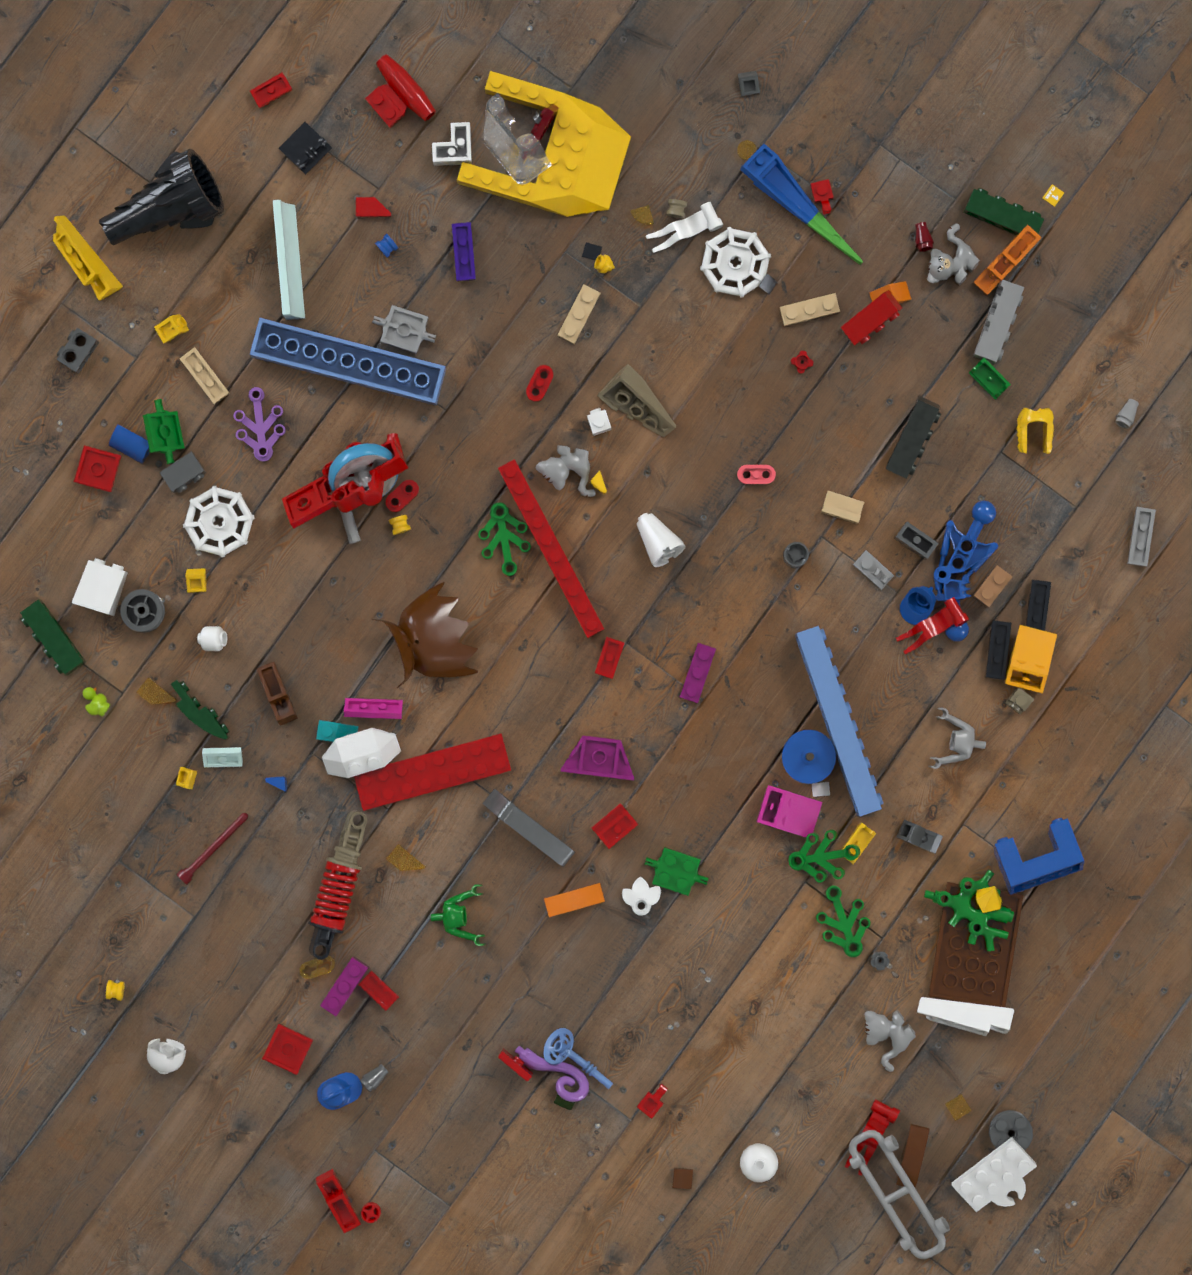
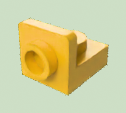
M180 314L172 315L154 327L163 344L168 343L181 333L189 331L186 320Z

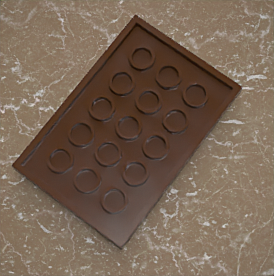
M947 882L945 891L951 895H957L960 893L959 884ZM1000 891L1001 906L1014 911V916L1011 923H1003L991 919L987 921L989 927L1009 932L1007 939L994 937V951H987L983 935L977 937L975 945L969 944L970 932L967 926L970 921L968 919H961L953 927L948 923L954 915L953 909L948 906L942 908L929 997L1005 1008L1024 895L1016 893L1010 895L1009 892ZM975 894L971 899V905L973 908L980 910ZM946 895L944 896V902L947 901ZM975 924L973 927L974 931H978L980 928L978 924Z

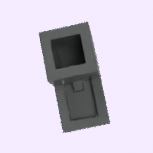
M904 820L897 838L936 854L943 836Z

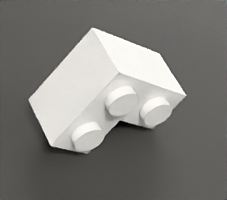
M470 122L451 123V142L432 143L434 166L462 165V162L472 164Z

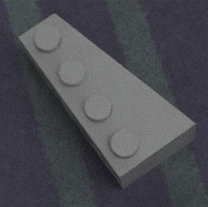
M1005 280L999 283L973 357L981 360L985 358L992 364H995L997 360L1001 361L1004 353L1002 346L1009 339L1011 332L1008 330L1010 324L1013 325L1017 316L1015 311L1017 306L1020 307L1023 299L1021 295L1024 287Z

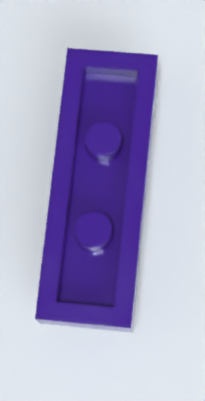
M471 222L452 224L457 282L476 280Z

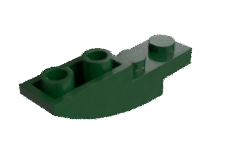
M175 680L171 683L182 699L176 705L190 721L216 737L225 740L230 738L228 735L229 729L224 723H219L216 719L219 716L212 707L209 709L208 706H205L200 710V702L195 696L193 698L188 693L190 689L184 681Z

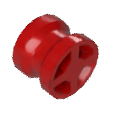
M374 1202L366 1203L361 1210V1217L367 1223L376 1222L381 1214L380 1206Z

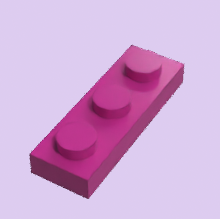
M345 698L344 717L402 719L403 700Z

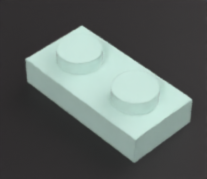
M241 747L203 748L202 750L204 767H242L243 765Z

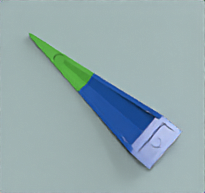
M763 144L742 165L740 170L754 182L753 184L858 264L861 265L863 263L862 259L842 239L811 202L780 157L767 145Z

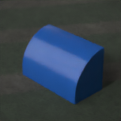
M117 424L111 436L109 446L143 464L150 452L148 440Z

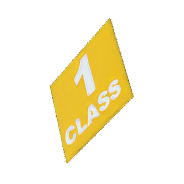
M1052 184L1043 196V199L1055 207L1064 192Z

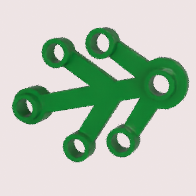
M499 502L491 507V518L485 527L479 531L478 536L481 540H487L490 537V531L498 523L499 530L489 545L482 550V556L485 559L492 558L493 551L501 541L504 556L502 572L506 576H513L517 572V565L512 561L508 540L519 546L522 552H528L531 549V545L528 541H523L506 529L505 521L516 527L517 532L521 534L525 533L528 527L525 522H520L511 516L508 507L504 503ZM497 509L503 510V514L501 516H498L496 514ZM520 524L525 525L524 531L518 530ZM482 531H486L488 533L486 538L481 537L480 534ZM523 543H527L529 545V548L527 550H523L521 548ZM485 550L491 551V555L489 557H486L484 555ZM508 565L513 566L512 572L506 571Z
M833 829L825 832V838L812 855H807L812 845L818 843L819 836L814 832L808 834L801 850L795 851L789 856L788 862L790 867L797 871L805 870L817 882L821 883L826 880L827 874L823 870H816L809 864L816 862L830 872L835 879L843 878L845 870L842 867H835L827 860L842 857L848 860H855L860 855V848L856 844H850L841 850L825 852L830 843L837 838V832ZM829 832L834 835L833 839L828 837ZM811 835L815 837V842L810 840ZM851 848H854V849H855V851H856V854H855V855L851 854V852H850V849H851ZM797 857L801 859V864L796 862ZM837 870L841 871L840 877L836 875ZM818 873L823 875L822 880L818 878Z
M832 885L827 888L826 896L833 902L839 921L828 917L824 912H819L816 915V920L821 924L825 923L842 931L846 940L835 936L831 930H826L822 934L825 941H831L842 946L845 954L849 957H857L862 953L863 945L860 941L871 922L867 917L860 918L859 928L853 937L851 928L859 911L863 909L864 902L860 899H855L852 902L853 908L848 918H846L840 901L841 889ZM833 889L837 891L835 897L830 895V891ZM860 901L862 906L855 908V902ZM820 914L825 915L824 921H819L818 916ZM863 919L868 921V925L865 927L861 925ZM827 932L832 934V938L829 940L825 938ZM851 944L856 945L855 951L849 949Z

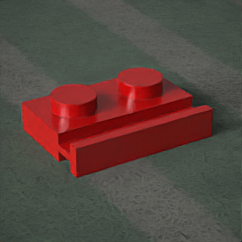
M620 803L591 828L610 849L634 829L638 823Z

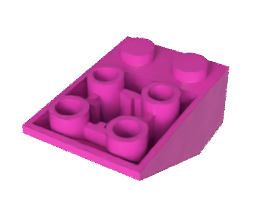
M767 785L756 822L807 837L808 834L814 832L822 802Z

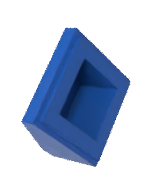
M269 777L265 779L267 783L287 791L286 777Z

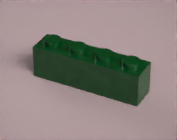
M981 188L972 191L963 213L1016 236L1027 225L1037 234L1039 233L1044 221L1040 213L1025 211L1023 206L1016 203L1011 205L1003 197L990 196L988 191Z
M38 599L20 612L23 616L20 618L27 628L31 627L34 632L32 636L38 643L41 642L44 645V653L49 659L51 657L56 662L54 666L60 674L69 675L86 662L42 600Z

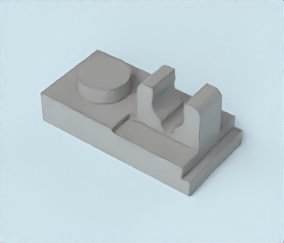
M867 550L853 564L880 590L894 577Z

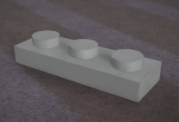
M1135 508L1127 564L1147 567L1155 509Z

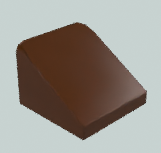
M674 1168L672 1188L691 1189L693 1169Z

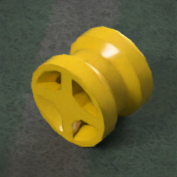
M401 515L389 520V523L393 526V535L411 530L410 525L407 524V515Z
M108 980L106 999L116 998L118 1001H122L125 983L122 981L114 983L113 980Z

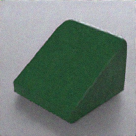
M558 1093L554 1100V1104L568 1110H572L575 1102L564 1100Z

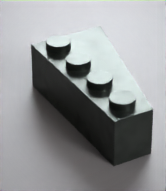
M918 396L917 404L911 411L908 423L905 425L900 435V440L897 442L886 466L887 470L906 479L908 475H913L917 466L914 462L917 457L921 458L925 449L922 445L925 440L929 441L933 430L930 428L933 422L937 424L941 416L939 412L940 405L921 396Z

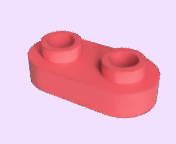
M743 465L737 472V478L743 484H770L776 476L774 468L770 465ZM749 472L750 477L744 478L743 473ZM768 472L769 477L763 478L762 473Z

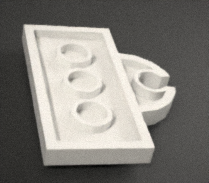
M1011 1137L952 1182V1186L976 1212L991 1201L999 1206H1013L1015 1201L1013 1198L1008 1197L1007 1194L1010 1191H1016L1018 1198L1022 1200L1026 1192L1023 1177L1036 1168L1037 1165L1014 1138Z

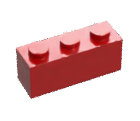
M888 290L841 326V329L854 345L858 343L863 345L871 339L869 336L871 333L881 331L885 327L884 323L888 320L890 322L895 320L900 315L898 312L903 308Z

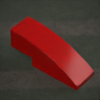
M331 1169L316 1177V1183L343 1233L361 1225L334 1170Z

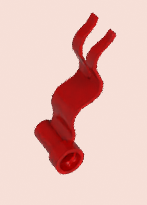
M955 597L945 601L946 607L935 615L919 622L911 630L896 638L897 641H900L923 631L918 640L903 651L905 655L920 647L928 639L944 632L952 625L958 627L969 621L967 614L963 613Z
M875 1099L870 1108L873 1113L863 1132L875 1130L883 1135L889 1123L894 1124L900 1110L895 1107L891 1108ZM868 1138L856 1146L857 1151L860 1153L865 1145H867L864 1154L866 1165L878 1146V1142L874 1138ZM851 1154L844 1166L846 1168L851 1165L849 1161L852 1158Z

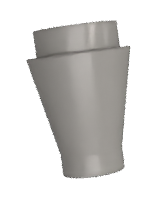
M1128 399L1127 403L1116 415L1115 423L1120 427L1129 429L1134 423L1139 403L1133 399Z

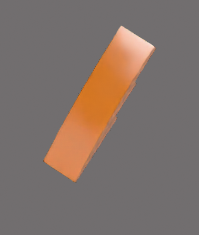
M1027 225L973 281V284L987 296L1042 237Z

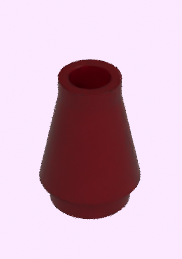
M926 222L915 224V247L918 248L919 252L932 250L934 241Z

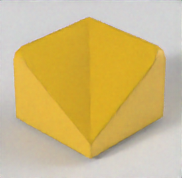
M995 886L977 890L976 901L982 913L1001 909L1002 899Z

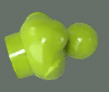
M87 687L83 690V697L86 700H92L90 704H86V711L90 715L103 717L111 705L107 702L106 696L101 693L96 694V688Z

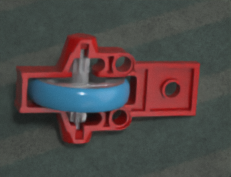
M394 438L382 445L362 444L360 442L349 444L333 461L323 467L322 474L324 476L282 498L293 529L333 507H338L341 512L347 513L362 504L367 506L378 504L382 497L393 488L398 474L409 468L403 457V451Z

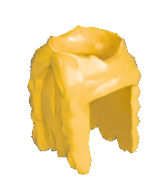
M1028 408L1021 410L1017 418L1018 426L1016 428L1019 452L1027 453V425L1032 422H1043V452L1046 454L1051 453L1054 416L1050 408H1039L1037 411Z

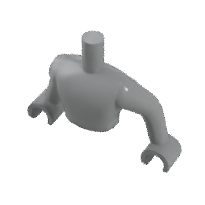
M937 708L943 711V715L941 717L936 716V718L945 719L963 730H953L950 738V750L959 754L941 758L930 757V759L936 761L934 766H929L930 768L937 769L941 764L969 759L973 748L985 749L986 742L975 740V729L972 726L950 715L946 708Z

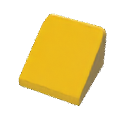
M599 471L591 480V485L604 495L607 493Z
M187 569L185 575L187 593L206 592V569Z

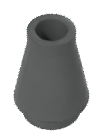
M380 1064L363 1075L360 1082L371 1092L373 1089L376 1090L389 1072Z

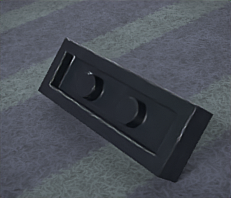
M1031 580L1026 626L1045 631L1051 582Z
M992 620L985 678L1005 680L1011 622Z

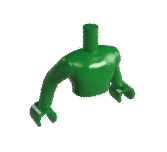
M476 884L472 886L471 890L446 900L443 904V912L431 914V921H443L447 933L474 941L477 946H484L486 943L481 944L479 942V938L484 937V934L475 935L456 929L467 924L466 907L456 903L474 895H483V893H477L476 891L477 887L483 885Z

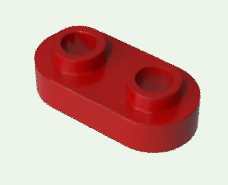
M541 365L536 368L526 389V395L529 400L539 402L544 398L554 376L553 370L549 366ZM546 372L548 376L543 379L540 377V374ZM534 389L539 390V395L534 396L532 391Z
M413 480L403 481L387 496V508L392 512H399L406 507L419 493L417 483ZM412 486V492H406V487ZM398 499V505H392V500Z

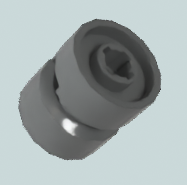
M801 542L790 543L783 552V560L791 568L803 566L809 558L808 548Z

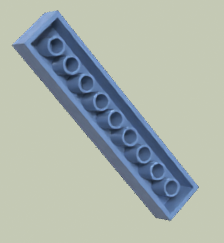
M259 318L250 355L253 358L436 406L446 372V367L443 365Z
M816 626L796 633L795 638L831 742L834 745L836 757L856 815L860 817L881 810L883 800L880 793L876 794L874 787L877 786L874 775L869 773L868 768H871L868 757L863 756L862 750L865 749L861 738L858 739L855 732L858 731L855 720L851 721L849 713H852L849 702L844 701L843 695L846 693L843 684H839L836 678L839 676L836 665L832 666L830 659L833 658L830 647L826 648L824 641L827 638L824 629Z

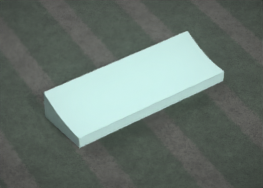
M273 200L282 314L286 320L305 318L296 208L295 205L282 202L281 200Z

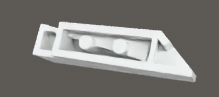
M921 997L917 1013L926 1015V1018L930 1021L986 1036L990 1029L1007 1034L1010 1030L1014 1009Z

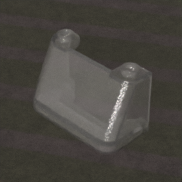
M497 93L486 104L482 140L518 184H527L549 168L551 163L534 135L528 133L520 136L518 139L514 137L511 131V124L515 123V120L510 115L503 98Z

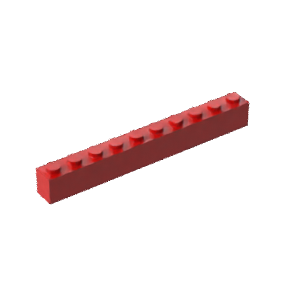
M514 459L498 467L504 482L587 639L603 631L604 627L517 462Z

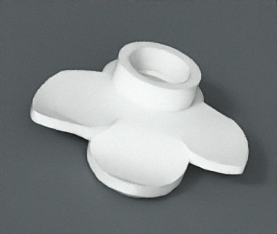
M642 877L636 879L632 889H623L622 891L625 903L632 906L634 913L640 916L646 915L650 911L651 905L658 902L661 894L659 886L649 888L647 882ZM640 902L645 904V908L642 910L638 908V903Z

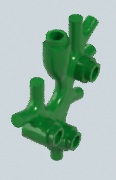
M989 869L978 881H974L969 877H963L959 881L960 893L957 895H951L946 891L935 890V892L925 890L924 898L932 899V902L940 906H948L953 909L954 915L948 922L950 925L955 927L961 919H968L970 921L967 926L970 932L969 944L975 945L977 937L983 935L987 951H994V937L1008 938L1009 932L989 927L987 921L991 919L1003 923H1011L1014 911L1001 906L999 910L982 913L981 909H975L971 905V899L977 893V890L990 887L988 882L994 876V873ZM969 881L971 886L966 889L964 885ZM943 895L947 897L946 902L941 901ZM975 924H978L980 927L978 931L973 929Z

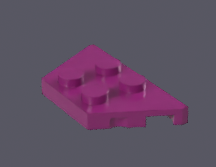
M582 736L560 771L634 780L621 740Z

